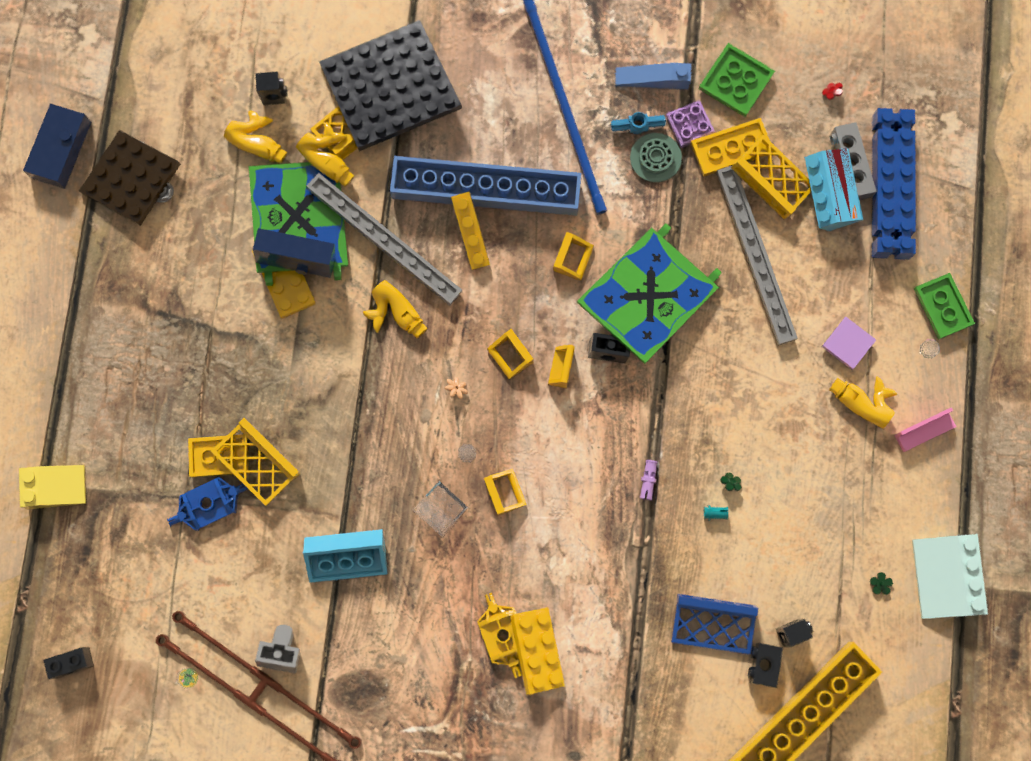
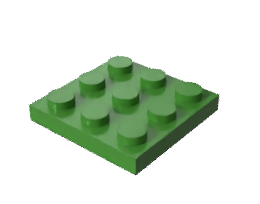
M728 43L698 89L746 117L774 75L775 70Z

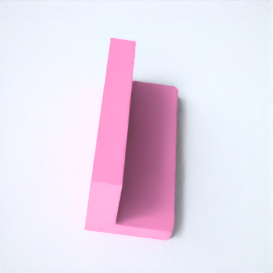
M952 407L895 434L894 436L902 451L905 452L955 428L956 425L949 414L953 411Z

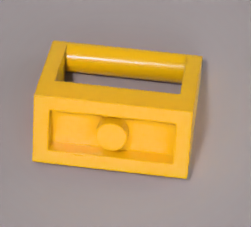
M566 232L554 263L553 271L582 280L594 245L572 233ZM572 243L585 248L577 272L563 266Z
M512 329L504 333L487 348L508 379L513 378L534 363L533 357ZM507 340L523 360V363L513 371L496 350L498 346Z
M563 345L555 348L548 385L567 389L575 346Z
M513 469L484 478L498 516L527 505ZM508 476L518 504L503 508L493 481Z

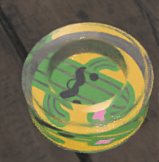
M184 668L177 675V682L182 688H191L198 681V674L192 668Z

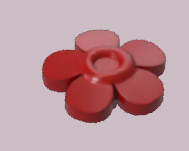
M830 83L822 91V94L828 100H832L834 97L842 95L843 85L842 83Z

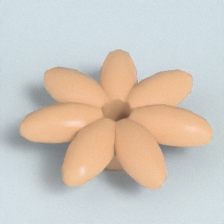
M457 377L454 379V382L447 379L449 385L445 386L444 389L451 391L450 397L457 395L462 399V393L468 394V391L464 389L466 386L465 382L459 384Z

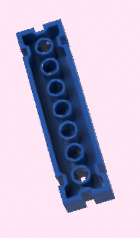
M877 108L872 116V130H877L872 137V177L877 191L872 197V236L877 237L872 243V258L887 259L893 254L894 259L910 260L916 254V239H911V236L916 232L915 131H911L915 125L914 109H900L898 113H893L892 108Z

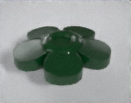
M726 473L720 479L722 484H726L725 489L728 491L733 489L740 491L742 488L740 485L741 479L737 476L734 477L732 473Z
M883 572L878 573L877 578L872 577L870 579V584L874 586L872 589L873 593L880 594L882 592L884 595L889 594L891 590L887 586H892L893 580L886 578V574Z

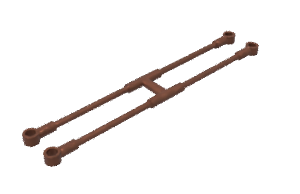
M174 612L172 615L173 621L181 623L191 631L198 633L261 680L249 697L241 691L234 689L181 651L180 647L172 643L167 635L160 634L156 637V644L158 646H164L175 655L178 654L234 694L235 698L259 715L265 716L321 756L322 760L342 761L336 760L326 752H322L266 712V709L256 702L267 685L278 693L281 692L337 732V735L349 743L351 748L357 749L361 746L362 741L360 737L353 736L343 728L337 727L303 703L257 667L251 666L199 629L195 623L186 617L184 612ZM179 613L182 615L180 621L176 619V615ZM162 636L165 638V643L163 644L160 643ZM353 739H357L359 741L358 746L352 745Z

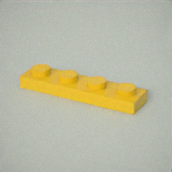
M470 191L451 196L471 269L474 270L490 265Z

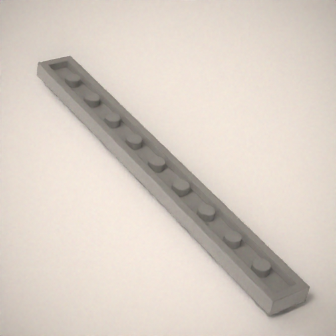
M732 166L719 169L716 173L778 346L798 339L739 175L731 169Z
M318 173L306 186L308 191L449 306L462 293L461 288L321 174Z

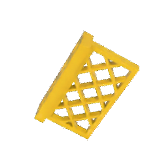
M337 106L310 130L315 136L323 137L324 134H319L318 130L324 127V123L329 124L331 127H341L340 133L344 134V128L348 127L339 106ZM336 115H342V122H333V118ZM344 134L347 136L346 139L340 141L334 148L331 145L327 148L332 154L344 160L358 149L352 134Z
M763 134L731 167L783 219L789 217L811 192L809 178ZM761 141L767 146V152H759L758 144ZM747 156H755L756 165H750L745 158ZM759 156H767L768 165H760ZM772 156H777L780 159V165H772ZM760 169H768L769 178H764L760 174ZM773 169H781V178H773ZM785 169H790L794 174V178H786ZM774 182H782V191H777L774 188ZM786 182H794L795 191H787ZM798 182H804L809 188L806 191H799ZM787 194L795 195L796 203L794 205L787 201Z
M245 418L211 450L265 506L293 479L300 475L299 471ZM239 430L245 435V443H233L234 435ZM223 446H231L230 457H222L217 451ZM233 446H245L244 457H233ZM247 446H256L258 448V457H247ZM233 460H244V470L236 471L233 468ZM247 460H258V470H247ZM261 460H270L272 462V470H261ZM247 473H258V484H249L247 482ZM261 473H272V484H260ZM275 473H283L288 478L283 484H274ZM260 487H272V494L266 500L260 495Z

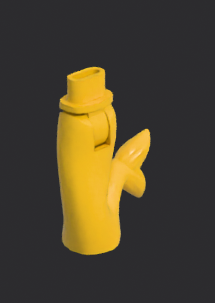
M249 110L250 122L243 123L232 120L226 127L224 138L235 147L270 162L275 161L281 164L285 159L287 152L282 150L281 146L271 138L263 135H246L273 122V119L265 116L259 117L256 112Z
M324 123L323 137L307 133L296 144V149L311 165L330 179L335 180L336 183L340 182L346 187L355 177L340 157L318 150L347 138L342 133H334L329 124Z
M382 281L373 289L371 294L377 304V309L363 311V314L366 318L373 320V328L376 333L379 332L383 324L388 303L390 304L395 322L400 328L408 331V334L412 333L417 339L428 329L410 302L388 281Z
M876 376L873 405L861 388L852 383L847 385V381L843 382L837 378L829 391L835 394V398H838L841 403L855 414L884 429L895 414L887 406L885 399L896 396L897 393L890 388H885L881 378Z

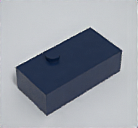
M50 103L23 171L32 179L65 189L92 123L89 118L83 113Z
M258 228L253 246L256 263L294 270L301 275H307L308 273L331 278L336 258L334 243Z

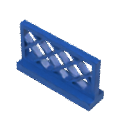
M677 594L671 642L751 654L755 620L758 615V607L756 605ZM681 608L690 609L693 613V616L685 622L680 617ZM706 611L713 618L703 625L698 615ZM726 614L733 621L723 628L717 619ZM696 617L702 626L692 633L686 624ZM743 617L751 618L750 626L742 630L737 621ZM716 621L721 630L712 636L706 627ZM736 624L741 633L731 639L725 630ZM683 626L691 634L685 639L676 638L677 631ZM704 629L710 638L705 642H699L695 635ZM724 632L730 641L724 645H718L714 638ZM742 635L748 640L746 649L738 648L734 643Z

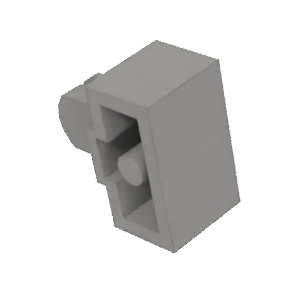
M277 626L272 643L260 641L255 659L258 667L290 673L297 672L300 648L291 647L293 631L290 626Z

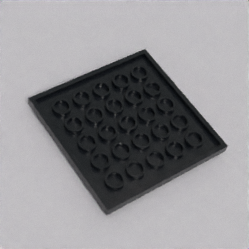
M420 20L319 61L359 151L462 109L455 90Z

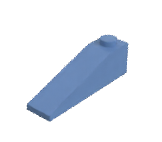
M663 63L616 68L615 86L688 90L691 82L690 63Z

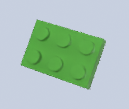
M950 273L914 288L938 340L975 324Z

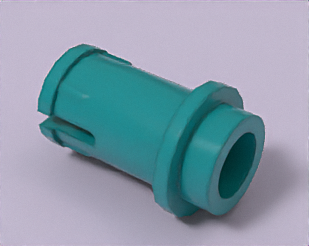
M708 505V507H704V519H708V521L710 519L728 520V507H711Z

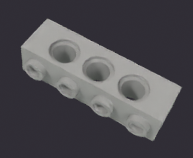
M857 122L834 127L830 134V142L834 145L835 149L846 148L843 143L850 145V148H848L850 159L855 162V165H852L854 177L860 180V183H856L859 200L872 198L877 191Z

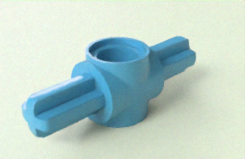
M636 112L628 116V119L611 121L612 131L629 130L630 133L632 132L637 135L648 131L649 128L666 125L664 115L648 117L647 114L642 112ZM640 121L643 125L637 126L634 122Z

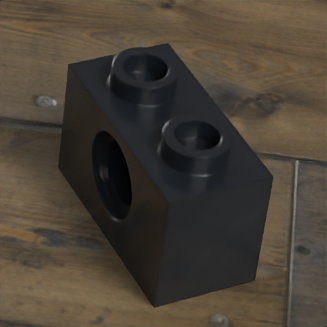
M255 73L256 91L262 104H285V97H288L287 86L284 85V79L280 78L279 73Z
M593 333L590 338L588 358L625 364L630 357V350L612 335Z
M796 619L776 628L784 647H793L813 638V628L810 622H806L805 619Z
M756 643V647H752L751 658H753V666H750L748 670L750 683L777 688L783 652L782 647ZM763 659L769 662V667L765 671L760 668V662Z
M81 647L43 660L48 680L58 679L94 666L89 647Z

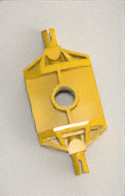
M489 593L490 599L488 594L484 596L488 604V610L480 617L477 623L490 659L495 664L509 665L514 678L518 677L516 669L520 677L522 674L518 665L519 656L510 615L516 614L515 608L497 605L493 594ZM501 629H505L509 633V638L506 641H500L497 637V633Z

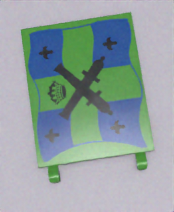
M309 162L249 166L254 242L257 230L260 228L334 243L336 256L333 266L334 280H341V267L348 266L344 219L306 189L308 183L318 173L340 191L341 183H336L335 180L321 173ZM256 263L257 273H264L266 286L273 285L272 272L293 271Z
M664 224L658 232L653 228L646 232L577 300V303L644 364L719 288L714 282L722 273L716 268L707 277L667 242L664 237L671 229L668 224Z

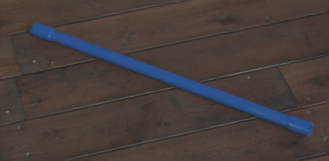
M523 0L591 193L596 214H603L607 212V208L594 177L541 25L534 0Z

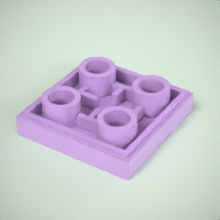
M700 100L666 114L668 123L681 148L690 145L692 140L715 133Z
M845 317L822 345V348L853 370L876 339Z

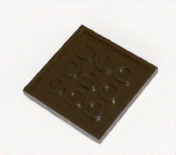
M119 130L79 192L141 226L181 164L172 157Z

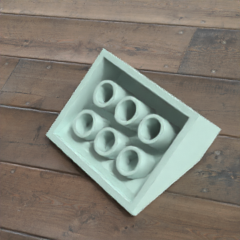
M978 534L912 540L921 619L988 614Z

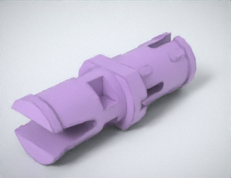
M646 460L644 476L641 477L643 483L640 499L645 500L646 492H648L647 500H652L653 486L657 481L655 479L657 461Z

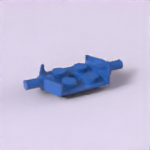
M217 477L180 495L179 511L177 515L167 519L170 526L179 522H185L195 531H199L200 528L229 514L237 513L238 495L248 490V488L243 483L236 487L231 486L222 478ZM205 498H210L212 501L211 506L204 509L202 501Z

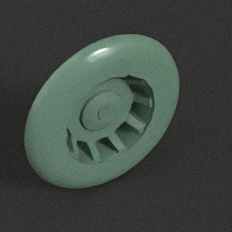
M649 133L640 137L634 143L630 153V161L634 171L641 178L651 182H662L670 179L677 173L681 166L682 154L678 144L671 137L662 133Z

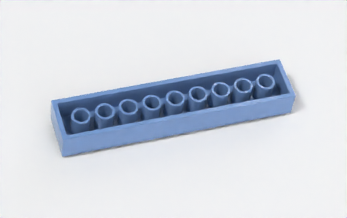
M394 156L390 194L392 199L453 204L451 196L470 191L473 205L476 207L577 216L581 173Z

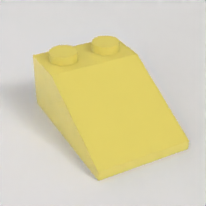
M85 465L19 468L20 507L38 509L86 504Z

